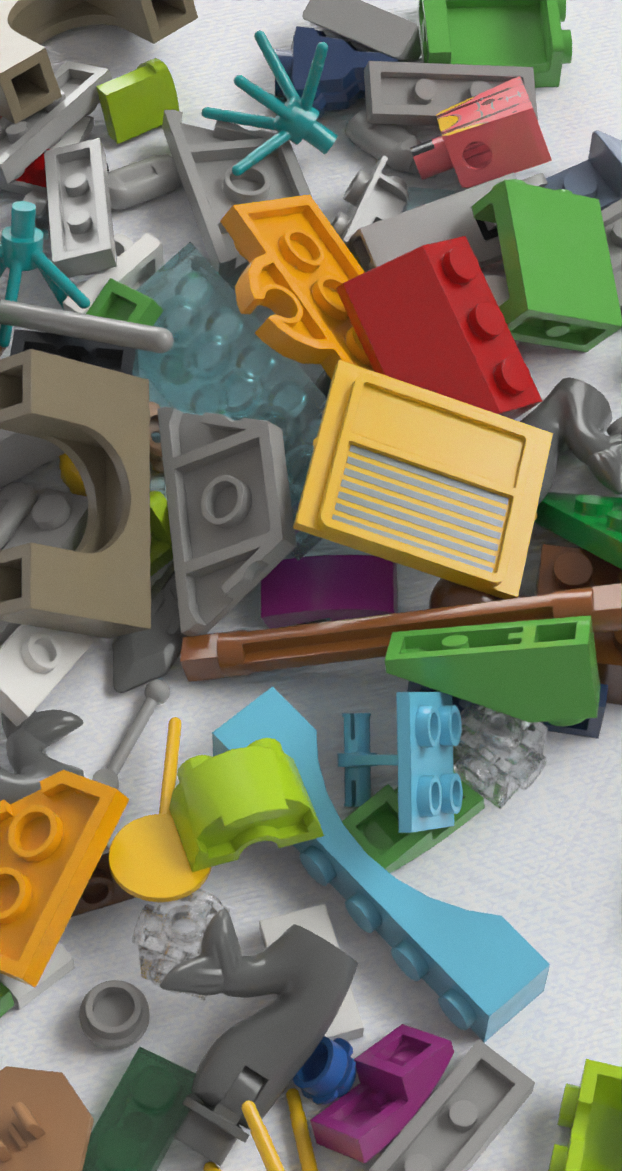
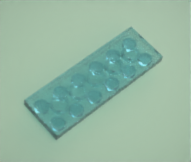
M190 241L136 290L152 298L164 310L154 326L169 330L174 339L172 348L165 353L138 349L139 368L170 407L176 408L183 413L203 415L204 412L222 414L232 420H241L242 418L264 420L281 428L293 521H295L314 449L313 441L318 434L327 397L294 360L282 356L255 334L262 325L260 320L253 312L250 315L240 313L234 290ZM295 529L297 547L290 554L299 561L323 538Z

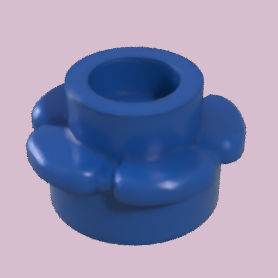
M324 1036L312 1055L292 1079L294 1084L301 1088L303 1096L312 1099L317 1105H326L344 1096L353 1086L357 1073L356 1062L351 1057L353 1047L345 1039L336 1038L332 1041Z

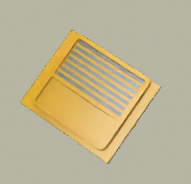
M338 360L318 434L313 441L314 449L293 529L505 600L518 598L533 525L537 519L536 511L553 433Z

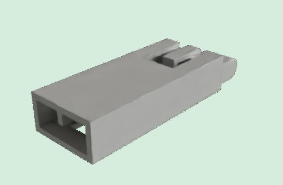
M514 172L359 228L349 241L360 266L367 272L422 245L466 236L480 268L503 260L499 236L484 241L476 219L473 217L472 206L490 192L497 183L504 179H517ZM543 173L523 179L526 184L545 187L548 184ZM484 221L488 231L497 227L496 223Z

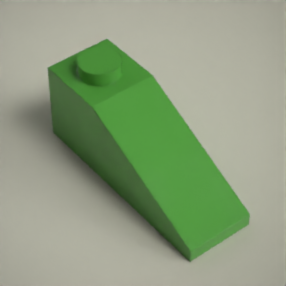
M591 615L392 632L384 660L386 673L529 723L548 721V723L555 726H571L582 722L586 718H597L600 681Z

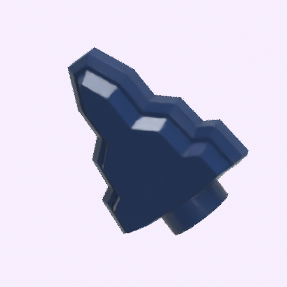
M300 26L295 28L291 50L276 49L280 62L299 97L302 98L316 47L320 42L327 43L328 52L312 107L319 111L317 119H321L327 111L349 109L358 99H366L364 69L368 61L400 62L382 53L360 52L351 42L344 41L343 39L329 38L324 31ZM275 78V96L285 97Z

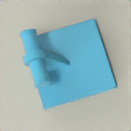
M396 692L397 754L371 753V713H342L344 718V753H337L338 767H344V807H360L371 798L372 766H398L399 833H413L454 826V814L460 812L463 790L459 774L453 773V746H457L460 741L461 715L458 707L452 705V695L443 692Z

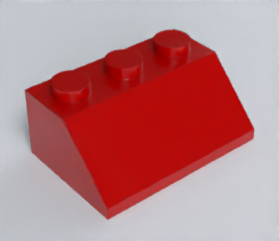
M466 236L422 245L356 276L336 288L374 372L513 420L543 401Z

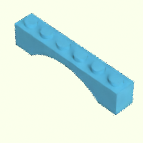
M273 686L212 732L213 756L231 749L247 747L252 742L262 738H272L280 742L284 753L295 761L324 834L323 837L293 844L300 852L299 857L303 867L318 884L326 886L330 883L346 900L345 907L349 915L361 929L367 933H372L375 930L392 947L391 954L393 959L410 979L419 981L422 978L439 996L438 1002L442 1011L455 1026L464 1031L470 1028L485 1043L544 991L550 964L502 916L469 911L430 898L396 879L363 850L343 825L327 794L318 761L317 730Z

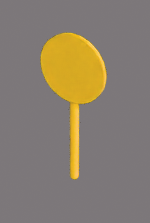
M177 717L171 718L168 724L159 814L144 816L125 825L116 834L109 849V868L116 883L130 895L150 902H171L189 896L205 883L212 867L192 872L169 810L172 793L176 785L182 722Z

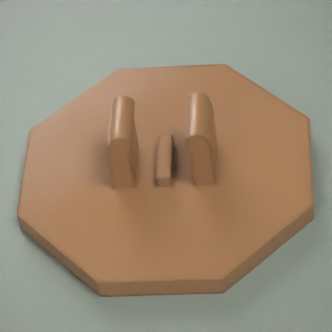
M9 1066L0 1070V1171H82L94 1118L66 1076L61 1072Z

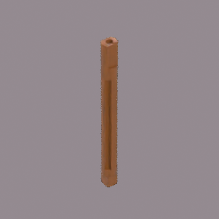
M622 583L554 591L552 594L312 624L183 637L180 663L188 682L251 675L253 672L386 657L392 632L589 615H591L593 634L622 630Z

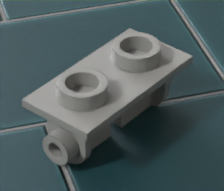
M384 155L369 173L362 169L357 172L343 197L345 201L351 204L347 213L344 214L340 211L331 223L356 260L357 257L349 241L351 236L363 226L400 214L409 199L407 184L403 179L397 176L387 177L381 173L388 160V157Z

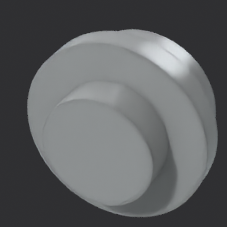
M119 980L105 981L93 987L85 995L79 1011L80 1024L85 1036L96 1046L109 1050L124 1049L136 1043L146 1032L150 1019L149 1006L144 994L134 985Z

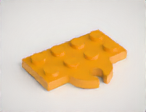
M310 194L233 205L220 222L233 239L239 254L250 263L240 274L235 285L237 306L241 314L250 315L258 305L265 306L275 313L265 320L255 334L265 344L286 358L302 364H320L331 380L338 360L374 371L336 290L342 283L365 273V271Z

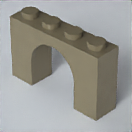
M0 0V116L17 124L62 97L46 48L41 46L48 39L74 28L107 24L121 27L155 44L198 18L194 1Z
M34 349L0 359V429L47 440L64 451L74 463L82 478L88 501L87 527L83 539L75 551L31 542L0 550V621L107 639L151 629V475L148 379Z

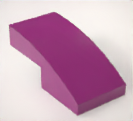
M319 555L283 559L261 580L260 618L269 629L330 618L331 621L398 613L397 563L373 555Z
M401 1024L357 1056L354 1060L360 1084L310 1120L316 1144L364 1164L368 1162L407 1125L430 1096L454 1054L451 1040Z

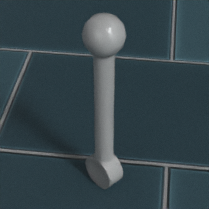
M155 679L146 685L144 691L146 700L107 768L98 770L93 775L92 780L119 789L117 775L156 706L165 703L169 698L170 688L163 680Z

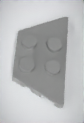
M164 110L162 129L217 280L227 279L246 269L250 264L239 254L233 239L220 222L233 205L309 194L312 197L289 140L242 175L234 176L232 174V167L277 133L264 130L251 131L238 124L219 120L216 121L214 130L182 123L183 112Z
M165 406L157 409L181 633L189 637L206 635L297 547L295 529H293L294 521L283 433L281 428L269 421L250 418L232 420L225 415L204 412L203 415L183 413L176 408Z

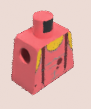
M520 76L440 111L436 117L442 135L410 147L422 180L454 168L461 188L473 187L513 172L516 173L552 161L533 106Z

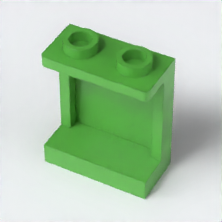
M418 0L417 10L423 63L533 67L535 88L559 87L562 64H570L572 60L570 29L562 30L561 22H565L566 0Z
M504 179L494 185L490 192L472 206L474 219L497 224L509 292V299L501 304L499 309L514 340L587 353L622 328V315L599 199L573 194L570 190L566 189L553 190L526 184V182L519 179Z

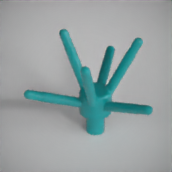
M261 30L255 32L254 38L287 101L284 103L244 76L237 75L234 78V84L277 114L276 117L272 118L205 107L201 112L204 118L278 132L232 167V174L234 176L242 175L288 140L295 145L305 140L323 154H326L333 146L338 135L317 121L319 111L312 107L328 52L327 43L320 42L316 47L303 95L300 98L265 33Z
M28 201L14 202L11 210V226L4 228L1 233L0 277L6 268L10 269L5 300L17 302L22 271H31L38 268L63 310V302L67 296L80 308H88L90 300L43 253V241L49 238V232L46 229L40 230L35 227L36 205ZM1 324L0 347L6 348L9 346L13 326Z

